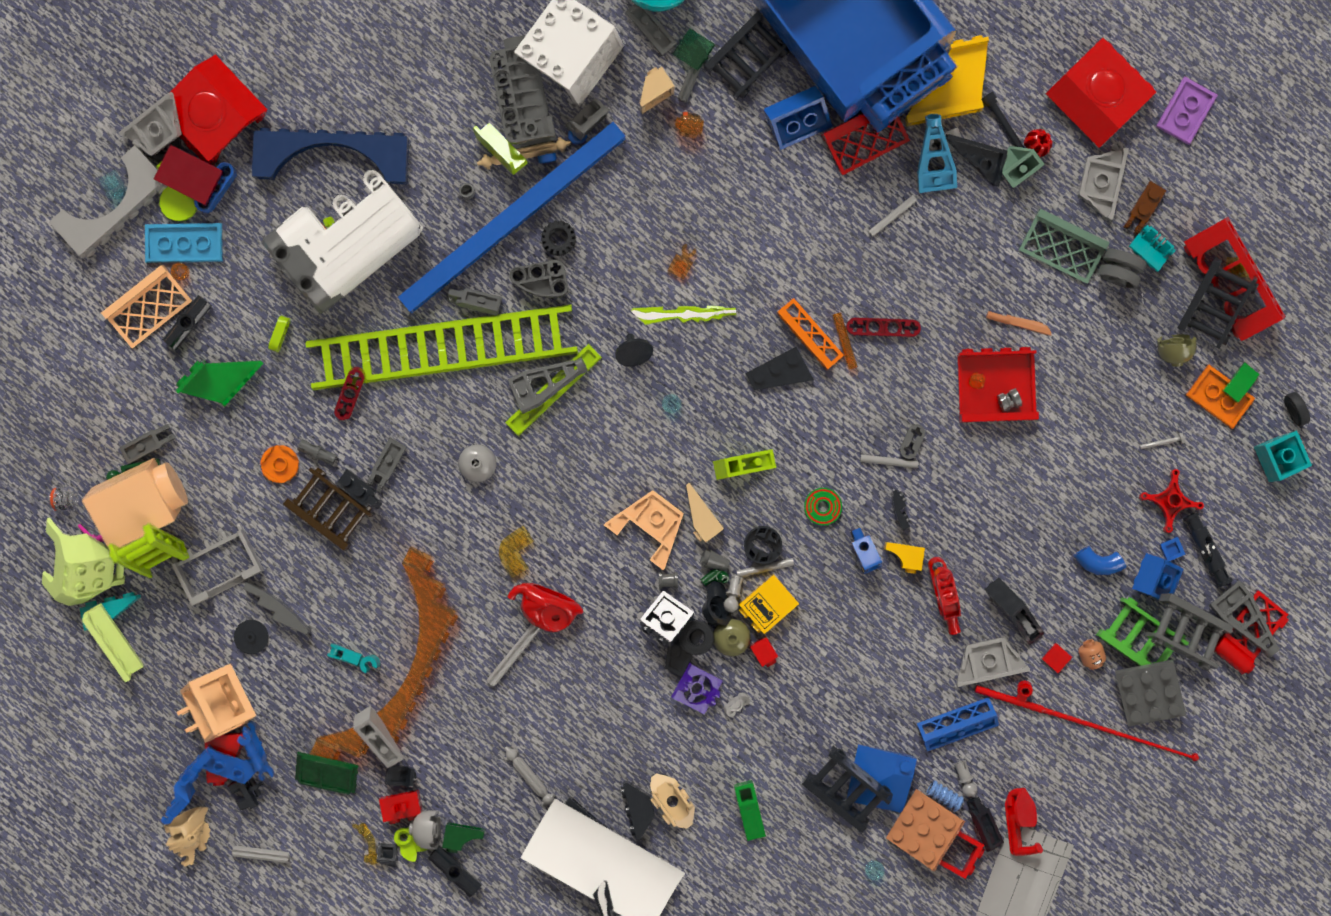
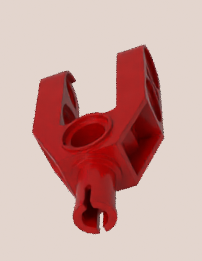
M933 557L928 562V569L941 617L947 622L949 634L955 635L961 632L957 618L961 616V609L954 577L942 558ZM934 563H942V567L936 570L932 569Z

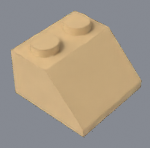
M655 67L647 73L648 76L645 78L640 101V111L642 114L674 94V84L663 67L659 69Z

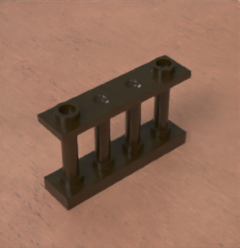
M319 467L316 469L310 468L308 471L314 474V476L297 498L293 500L287 498L283 505L343 551H347L351 545L348 542V537L365 515L373 517L374 513L371 512L373 508L369 505L367 507L361 505L326 478L327 473ZM319 480L323 481L329 486L312 510L306 511L302 507L304 505L303 501ZM336 491L344 499L330 518L322 523L317 519L319 517L318 513ZM352 503L360 510L342 533H335L333 525L349 504Z

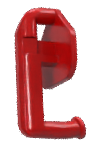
M1015 788L1008 793L1005 801L1010 852L1014 856L1043 853V848L1038 842L1033 846L1022 847L1020 827H1035L1037 824V812L1035 803L1026 788Z

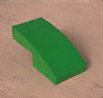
M1244 362L1222 392L1235 403H1239L1256 381L1259 373Z

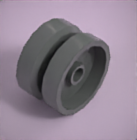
M1106 249L1103 259L1107 264L1100 266L1097 273L1098 277L1124 288L1137 289L1141 281L1137 274L1144 272L1147 262L1125 251Z

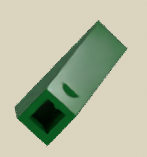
M749 780L734 784L747 841L766 837L753 781Z

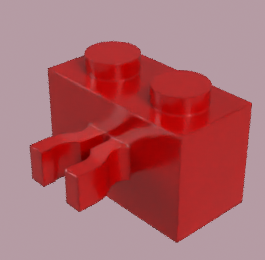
M419 790L384 796L379 799L383 822L389 821V824L399 823L402 818L414 820L418 814L423 812Z

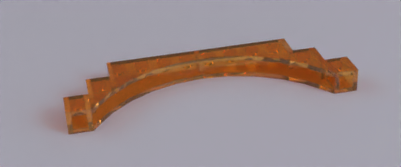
M410 546L402 565L414 588L419 609V637L416 655L410 671L398 692L377 713L396 745L400 739L397 736L399 730H404L408 722L405 719L408 712L412 713L417 704L414 702L416 695H421L425 687L422 683L425 677L429 678L433 671L431 664L433 660H438L442 652L439 648L442 642L446 643L450 636V633L447 631L450 625H455L459 617L456 615L458 610L437 601L438 598L442 599L446 588H444L445 583L425 574L426 570L430 571L434 561L431 560L433 556L414 546ZM352 727L345 731L319 736L310 754L338 760L341 755L339 749L360 758L362 754H367L370 747Z

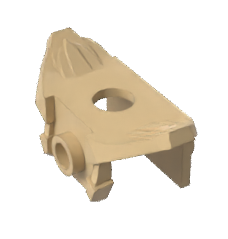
M656 773L651 777L650 782L651 794L653 796L651 799L652 803L657 809L661 807L664 812L662 817L668 825L672 823L674 827L689 828L693 825L695 811L693 803L687 801L690 797L684 789L680 790L678 788L680 785L676 779ZM676 796L678 804L675 807H670L667 804L668 797Z

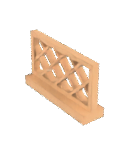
M161 265L101 312L105 319H108L133 349L191 303L192 300L168 272V269ZM166 277L172 282L171 291L160 289L161 281ZM149 290L157 291L156 302L145 301L146 293ZM160 292L171 293L170 304L159 303ZM174 293L182 294L187 301L182 305H174ZM134 302L142 303L141 314L130 313L131 305ZM145 304L156 305L155 316L144 315ZM159 305L170 306L168 316H158ZM119 314L127 315L126 326H119L114 318ZM130 316L141 317L140 328L129 327ZM144 317L155 318L153 328H143ZM129 329L140 330L139 339L134 343L128 337Z

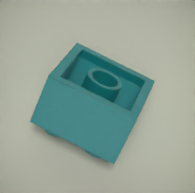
M1297 430L1270 439L1254 447L1268 482L1281 481L1312 466Z

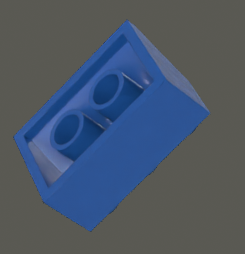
M816 86L764 108L768 124L780 150L832 127L824 97Z

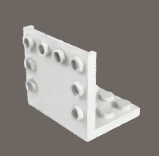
M552 0L514 53L564 87L573 103L580 107L622 50L624 44L615 26L578 1Z

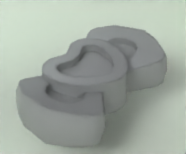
M739 693L738 696L732 698L728 704L724 705V713L729 717H734L736 711H740L743 706L749 705V696L745 693Z

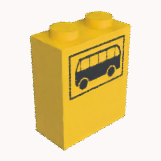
M773 574L739 603L741 607L739 611L745 618L749 616L753 620L751 625L758 633L762 631L765 634L799 603Z

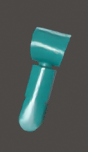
M331 643L330 645L332 648L327 656L357 667L360 665L364 673L369 672L368 661L372 663L374 668L380 667V659L376 655L371 654L363 658V654ZM339 650L343 651L342 657L337 655Z

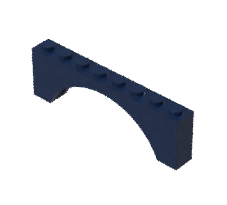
M260 128L259 131H254L252 177L254 179L275 180L283 166L298 154L316 147L339 146L352 149L369 158L380 169L388 184L408 185L409 138L404 133H393V136H390L384 132H374V135H366L367 133L363 131H356L355 134H347V131H336L335 134L328 133L327 130H317V133H309V130L306 129L290 132V129L283 128L279 129V131H271L270 128Z

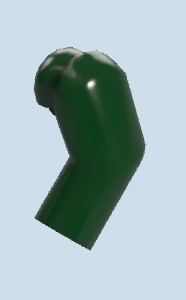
M712 569L700 581L706 587L713 581L725 584L729 581L730 577L724 570Z

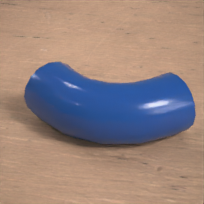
M1087 546L1073 555L1085 570L1096 575H1112L1127 568L1125 561L1118 552H1114L1109 556H1099L1090 546Z

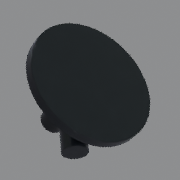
M628 334L626 336L627 341L619 345L615 352V357L619 364L634 367L647 362L652 357L653 347L649 341L634 339L633 334Z

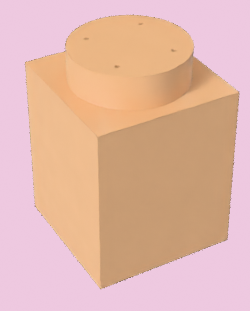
M155 458L92 487L82 499V502L107 547L111 543L122 547L143 537L145 534L143 526L149 523L157 528H161L174 522L181 507L188 504V499L182 482L173 467L167 462L158 465Z

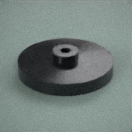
M246 620L240 623L234 632L235 645L243 653H259L268 644V630L264 624L257 620Z

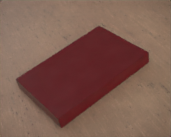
M170 145L153 179L207 205L223 171Z

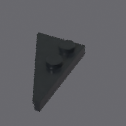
M946 134L947 142L989 183L999 187L1008 151Z

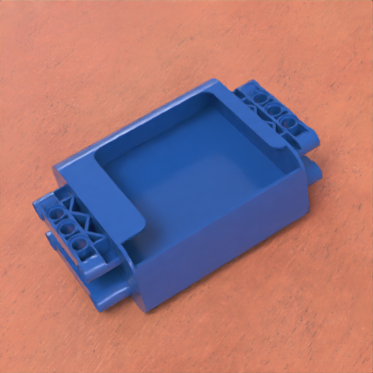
M752 0L841 119L847 122L862 112L877 133L938 87L947 83L953 77L951 73L957 68V65L945 51L951 44L956 30L933 0Z

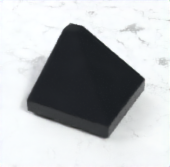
M378 843L376 862L395 867L398 845Z

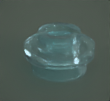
M666 395L662 400V407L668 413H675L681 407V400L677 395ZM673 400L675 406L669 407L668 401Z
M870 861L865 867V873L871 880H879L884 875V866L879 861ZM873 867L878 868V872L875 874L871 872Z

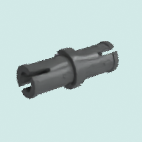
M304 439L300 441L297 448L298 451L312 456V459H318L331 466L334 465L335 458H337L336 454L326 451L320 445H313Z

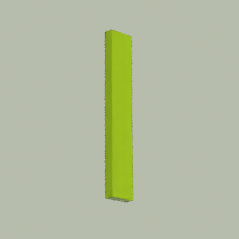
M588 344L572 360L575 361L582 357L587 369L590 370L602 357ZM560 370L552 378L553 383H557L565 378L564 370ZM585 373L577 376L541 406L524 414L519 409L505 423L517 436H520ZM548 382L536 394L544 391L548 387Z

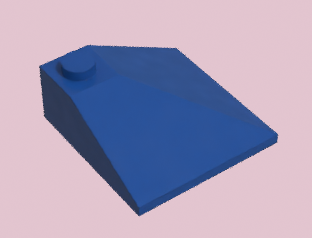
M858 744L854 763L881 785L887 786L893 794L889 805L882 800L877 805V808L901 813L905 807L917 758ZM851 776L847 798L861 784L853 776ZM867 788L854 803L868 805L876 795Z

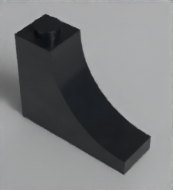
M997 578L984 589L990 599L1005 614L1029 645L1044 634L1027 605L1000 578Z

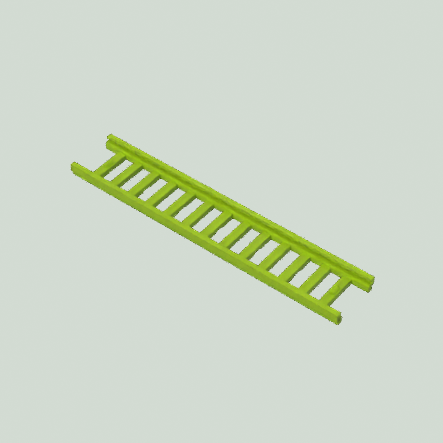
M572 305L306 341V348L321 346L326 381L311 383V388L315 391L343 387L347 374L352 368L349 342L354 341L360 342L362 365L365 372L363 384L578 354L577 346L562 348L557 313L572 311ZM538 316H550L554 350L543 351ZM530 317L535 352L524 354L519 319ZM511 320L516 355L505 356L500 321ZM492 322L497 357L486 359L481 324ZM473 325L478 360L467 361L462 326ZM443 329H455L459 363L448 364ZM435 330L440 365L429 367L424 332ZM416 333L421 368L410 369L405 334ZM387 337H398L402 371L391 372ZM378 338L383 373L372 375L368 340ZM332 344L341 345L345 379L334 380L330 345ZM354 377L351 384L355 385L360 377Z

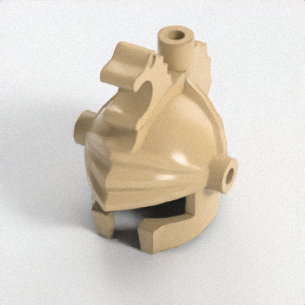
M207 807L189 809L175 817L170 824L164 825L165 832H170L171 835L166 846H169V850H173L174 854L178 852V856L181 858L186 856V859L181 862L183 866L193 865L196 848L199 851H204L207 848L205 843H207L210 837L209 833L211 830L209 823L204 821L208 811Z

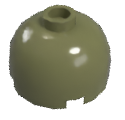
M1187 334L1171 335L1173 338L1163 340V336L1157 339L1158 353L1161 359L1171 363V366H1183V363L1188 362L1194 357L1197 348L1196 337L1190 339V335Z
M732 618L729 624H718L714 629V645L723 655L730 657L739 656L750 645V630L741 620Z

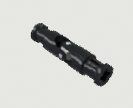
M1196 511L1184 517L1183 520L1187 522L1191 530L1190 534L1209 572L1214 575L1217 581V587H1222L1232 582V577H1229L1225 569L1226 564L1207 527L1203 525L1199 512Z

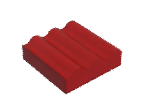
M1055 643L1041 659L1055 672L1059 673L1071 660L1072 656Z

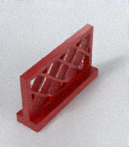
M863 113L821 134L841 174L845 175L910 141L900 118H896L892 126H887L891 128L888 139L878 136L879 132L877 133V131L875 135L865 132L870 122ZM894 130L902 133L904 137L902 141L895 142L891 140ZM857 131L862 133L859 143L849 141L851 132ZM864 134L874 137L871 148L861 145ZM877 138L887 141L885 149L882 151L874 149ZM837 139L844 141L842 152L834 150L831 142ZM847 143L857 146L854 156L844 153ZM860 147L870 150L868 158L865 160L857 158ZM843 156L853 159L851 167L845 170L841 164Z

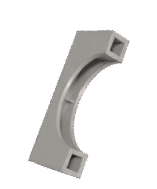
M134 145L121 157L128 172V188L123 200L112 212L97 219L85 220L78 219L63 209L49 221L80 257H91L96 252L95 248L98 245L107 243L114 231H120L125 226L124 222L126 220L136 217L139 214L138 210L143 205L148 206L153 201L152 197L155 194L162 193L168 187L153 179L158 169L137 146Z

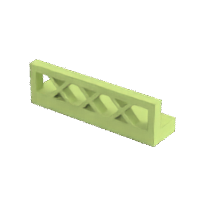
M102 604L84 613L82 622L124 682L129 681L132 673L143 668L142 661Z

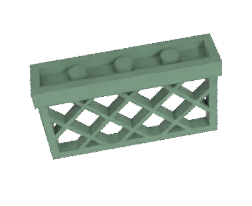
M1038 209L1019 250L1088 284L1110 242L1043 209ZM1038 221L1045 224L1046 233L1036 234L1035 226ZM1056 231L1062 232L1064 241L1054 244L1051 233ZM1048 234L1051 245L1041 248L1038 237ZM1035 239L1038 246L1037 250L1031 252L1024 249L1029 240ZM1076 239L1080 242L1082 249L1071 252L1068 241ZM1066 243L1068 254L1058 257L1055 246ZM1052 247L1056 258L1047 260L1044 258L1042 250ZM1090 248L1098 250L1099 253L1096 258L1088 261L1085 250ZM1083 251L1086 262L1075 265L1072 254ZM1070 256L1073 266L1068 268L1061 267L1059 259ZM1057 260L1058 265L1051 261ZM1087 264L1089 272L1086 278L1078 275L1076 267Z

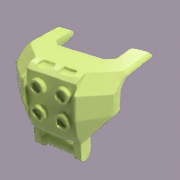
M50 518L47 519L46 533L54 541L56 553L54 578L45 571L42 574V584L57 602L67 606L83 604L112 586L125 583V576L123 575L124 566L116 564V574L113 575L114 562L109 556L110 550L105 544L88 534L65 535Z

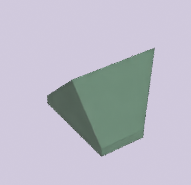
M1009 146L1002 174L1011 186L1015 188L1045 164L1034 149Z

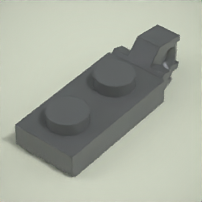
M468 288L460 291L450 289L447 301L463 308L497 316L502 297Z

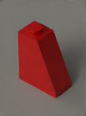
M227 733L205 743V749L211 745L216 751L238 758L243 745L239 744L237 739L239 736L245 737L243 733ZM206 770L207 783H213V786L225 785L224 782L230 780Z

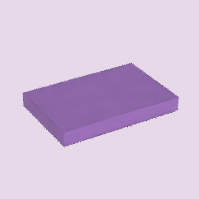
M1184 76L1156 127L1190 145L1218 95Z

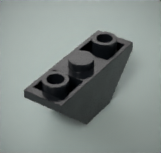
M623 781V787H620L622 797L627 798L628 802L625 809L627 817H631L633 823L630 824L632 836L636 835V839L640 840L655 816L651 796L629 781Z

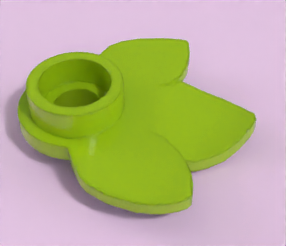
M409 827L400 828L395 832L394 841L400 847V853L406 860L415 862L417 852L428 850L416 845L413 836L409 835ZM402 834L407 835L406 841L400 840Z

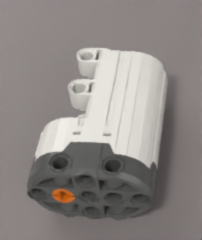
M370 170L365 173L363 177L364 183L372 193L359 204L355 205L344 195H339L334 199L333 207L341 218L328 229L324 227L308 207H301L261 241L286 276L320 314L325 313L416 239L423 229V226L377 171ZM373 176H376L374 179L370 181L369 184V179ZM342 201H347V202H344V203L340 206V209H339V203L342 202Z

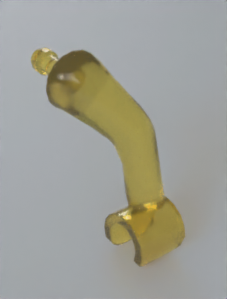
M354 823L352 827L358 829V833L368 843L369 854L364 856V862L371 865L377 864L375 838L365 823L360 825Z

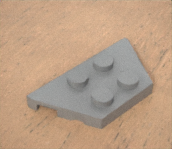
M172 92L167 93L122 129L119 135L129 138L133 141L132 144L141 147L151 156L159 153L181 135L174 94Z
M1129 148L1086 158L1078 196L1109 221H1112Z
M1005 637L972 643L965 646L956 685L960 687L1028 672L1030 668L1020 658L1019 654L1012 648Z

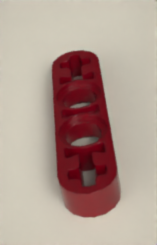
M851 318L846 323V330L849 334L858 336L915 337L920 333L921 325L913 319ZM853 321H856L857 325H863V321H866V333L862 332L863 328H858L856 332H853V328H850L849 325H852ZM871 322H876L879 325V330L875 333L871 332L868 328ZM901 322H904L903 327H909L911 323H914V327H917V330L913 334L910 333V330H903L904 334H901ZM889 323L897 324L898 331L896 333L888 331Z

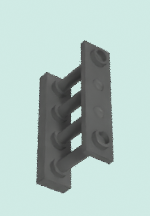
M1172 593L1161 594L1159 601L1165 604V612L1157 632H1146L1145 636L1151 639V643L1158 646L1163 645L1198 663V667L1208 671L1209 669H1218L1219 665L1211 661L1220 635L1232 633L1233 626ZM1177 610L1181 612V619L1173 640L1164 637L1173 611ZM1192 618L1196 620L1197 626L1187 649L1179 644L1188 620ZM1204 627H1209L1213 633L1202 657L1195 653Z

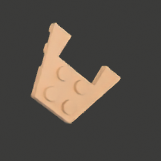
M652 490L607 521L604 526L618 535L629 520L634 522L661 543L660 547L650 558V561L664 570L684 513Z

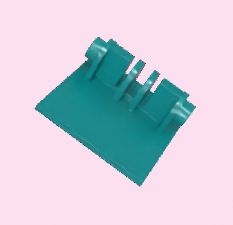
M1146 225L1129 247L1136 255L1144 259L1151 268L1158 272L1169 256L1176 250L1174 245L1168 240L1162 245L1166 238L1164 237L1159 242L1158 239L1161 234L1154 238L1158 231L1152 226Z

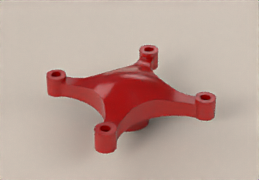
M1178 469L1170 472L1171 481L1164 491L1159 494L1144 492L1139 495L1140 500L1152 501L1162 510L1166 521L1163 528L1165 533L1173 531V520L1181 510L1185 508H1195L1196 510L1204 508L1203 502L1191 501L1183 495L1178 485V476L1180 474Z

